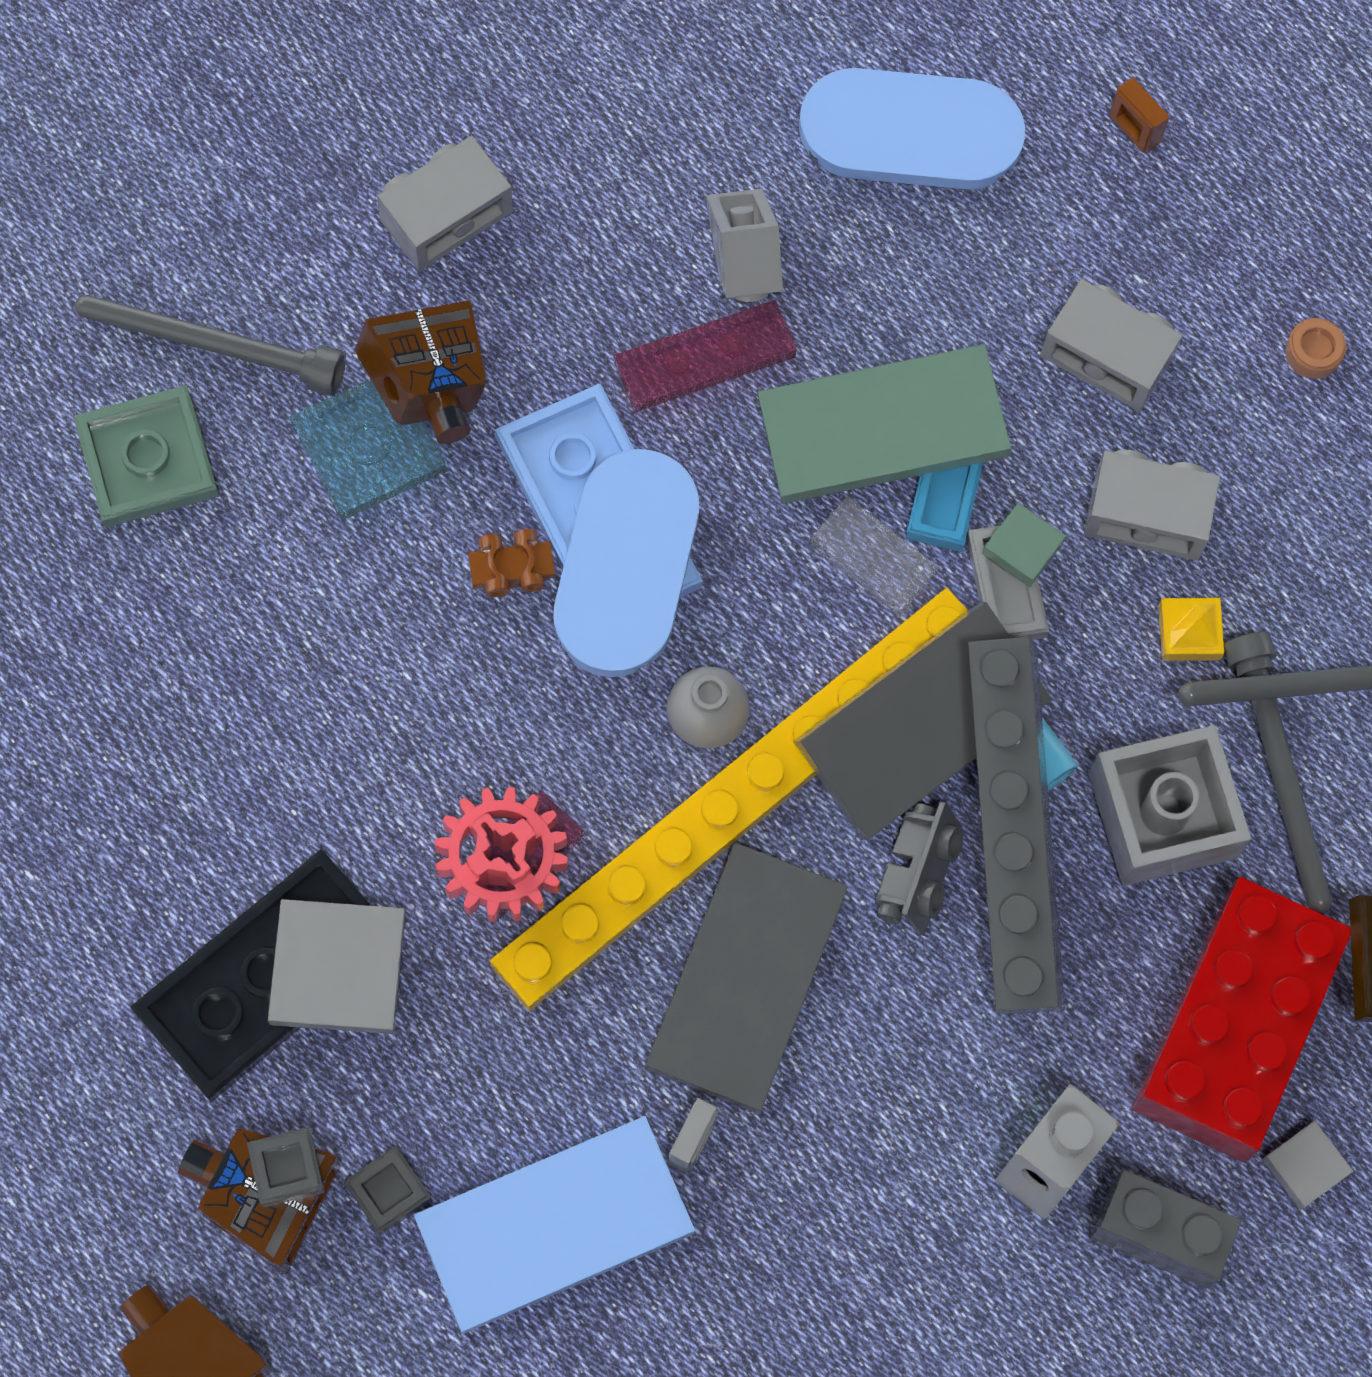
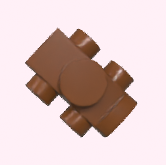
M534 529L516 531L513 534L515 546L503 547L502 536L499 534H486L479 537L480 551L468 552L473 589L485 588L488 597L505 596L510 592L509 588L521 586L523 592H537L544 589V579L555 578L550 541L538 542L537 531Z

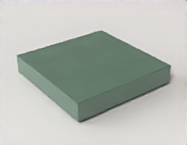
M187 385L73 416L105 528L219 497Z

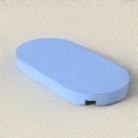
M848 68L824 76L810 88L801 106L799 133L801 142L808 154L810 150L811 154L819 160L818 164L837 176L971 190L985 188L997 182L998 177L1005 175L1008 170L1010 172L1017 164L1025 140V124L1020 109L1013 99L1000 88L984 81Z
M635 449L617 453L601 462L592 471L582 491L555 599L553 616L554 630L563 649L580 668L592 674L605 677H623L637 672L638 668L646 666L650 661L652 663L663 653L671 637L698 524L699 495L695 483L686 469L671 457L660 452Z

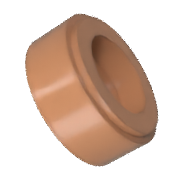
M1311 318L1297 324L1292 330L1285 346V356L1290 367L1299 375L1310 379H1320L1334 373L1346 352V340L1341 330L1332 322L1321 318Z

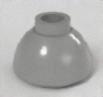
M705 666L686 672L674 683L668 695L666 712L670 726L683 741L699 748H717L727 745L742 733L749 719L750 705L747 692L737 677L724 669Z

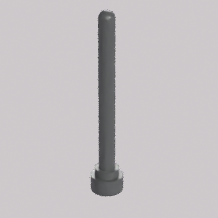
M82 295L75 302V310L83 318L297 374L300 381L308 383L309 389L315 392L334 396L343 379L346 365V352L343 350L321 345L317 350L308 348L306 352H301L91 295Z
M1255 632L1242 635L1224 644L1229 667L1231 670H1237L1239 678L1269 675V672L1274 669L1272 660L1276 658V653L1269 632ZM1276 698L1251 701L1307 905L1310 909L1320 914L1325 913L1330 909L1332 900Z
M1372 665L1189 682L1180 687L1178 698L1185 706H1202L1372 689Z

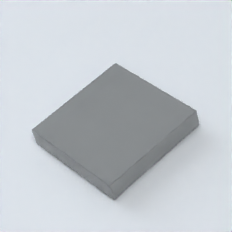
M281 899L268 1015L269 1024L273 1026L394 1034L406 916L405 908Z

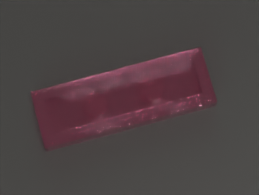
M776 300L615 354L614 365L632 409L636 413L796 357L797 349Z

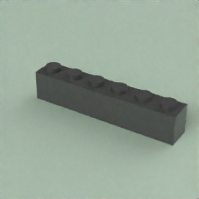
M1030 636L968 642L995 1008L997 1012L1003 1015L1065 1011L1037 648Z

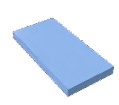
M597 384L495 429V437L547 540L550 541L551 548L562 570L582 491L588 477L607 458L623 451L635 450L601 384ZM689 558L680 598L702 588L703 581L691 558Z
M646 1116L414 1214L415 1221L462 1335L695 1234L694 1226Z

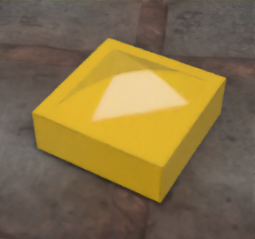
M1161 598L1158 604L1162 661L1221 660L1224 655L1220 598Z

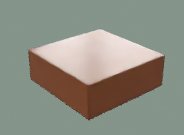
M1131 77L1117 88L1109 113V117L1145 154L1161 143L1170 118L1134 77Z

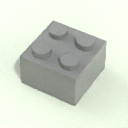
M1216 725L1099 752L1088 772L1122 886L1237 859L1251 841L1249 829Z

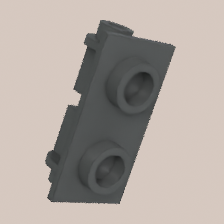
M940 802L937 810L931 806L917 803L914 806L913 812L905 813L893 854L899 858L912 860L910 867L907 868L888 863L875 899V904L879 907L876 915L878 918L889 923L899 924L902 916H904L915 931L922 936H925L930 919L935 918L941 910L944 900L943 881L949 863L956 861L963 844L962 825L946 803Z

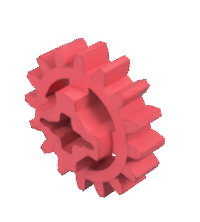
M514 787L507 788L503 800H494V796L489 788L482 789V804L476 807L466 798L461 799L459 803L463 817L459 820L445 815L442 820L443 828L451 837L436 838L434 844L437 853L449 857L435 864L438 877L447 878L453 876V879L445 887L448 898L452 899L464 893L466 895L464 912L471 915L477 910L479 905L485 906L487 908L488 921L495 923L499 916L500 909H509L513 920L520 921L521 905L527 902L538 912L544 908V901L540 892L544 889L557 894L560 890V881L552 874V871H567L568 857L554 852L567 846L566 832L556 831L550 833V830L557 823V814L554 810H551L539 816L537 814L539 799L534 794L526 799L524 804L516 802ZM509 818L517 820L518 822H516L515 824L495 822L494 819ZM470 834L476 845L475 852L466 858L464 865H461V848L466 837ZM489 841L494 847L498 846L503 852L512 848L514 868L510 863L506 864L500 857L491 861ZM541 843L543 859L539 870L534 876L531 873L530 866L527 864V858L536 851V846ZM488 885L508 887L510 891L497 892L484 888Z

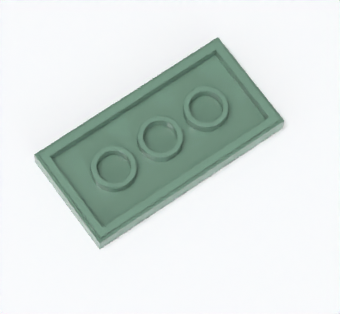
M985 344L757 391L782 504L1011 457V445Z

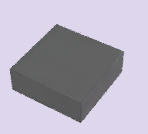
M310 1127L247 1142L259 1202L262 1208L325 1193Z
M396 1146L344 1181L346 1188L379 1236H382L432 1201L431 1196Z

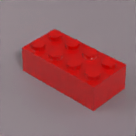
M1239 876L1223 899L1131 1110L1242 1163L1247 1162L1259 1151L1351 936L1350 927Z

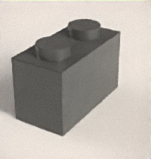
M1123 1169L1111 1182L1090 1239L1207 1289L1221 1278L1242 1220Z

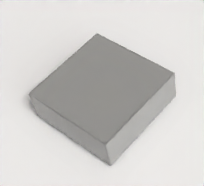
M699 1098L696 1099L669 1153L668 1165L686 1174L688 1171L692 1172L716 1124L718 1116L717 1107Z
M1315 1121L1262 1159L1300 1211L1353 1172Z

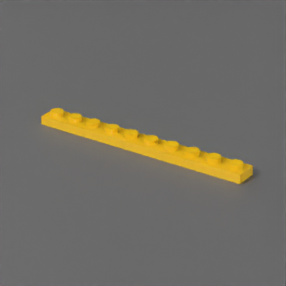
M946 587L489 960L490 967L529 1012L812 780L816 773L794 741L968 611L965 606Z

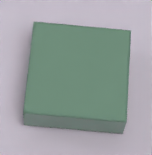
M1017 503L984 546L982 554L1031 587L1063 545L1066 535L1020 503Z

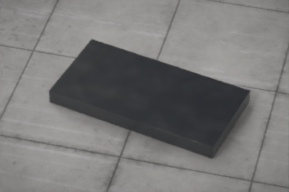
M322 849L130 1006L134 1014L210 1103L301 1028L273 1026L268 1022L281 899L371 906Z

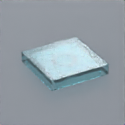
M371 379L289 416L291 425L341 521L447 472L446 463L424 422L401 425L395 422Z

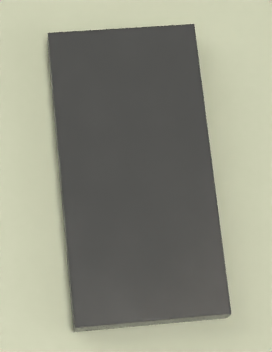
M980 602L794 741L861 840L872 838L977 757L968 642L1011 638L987 602ZM1039 680L1042 708L1052 698Z
M735 842L645 1064V1070L760 1115L848 886Z

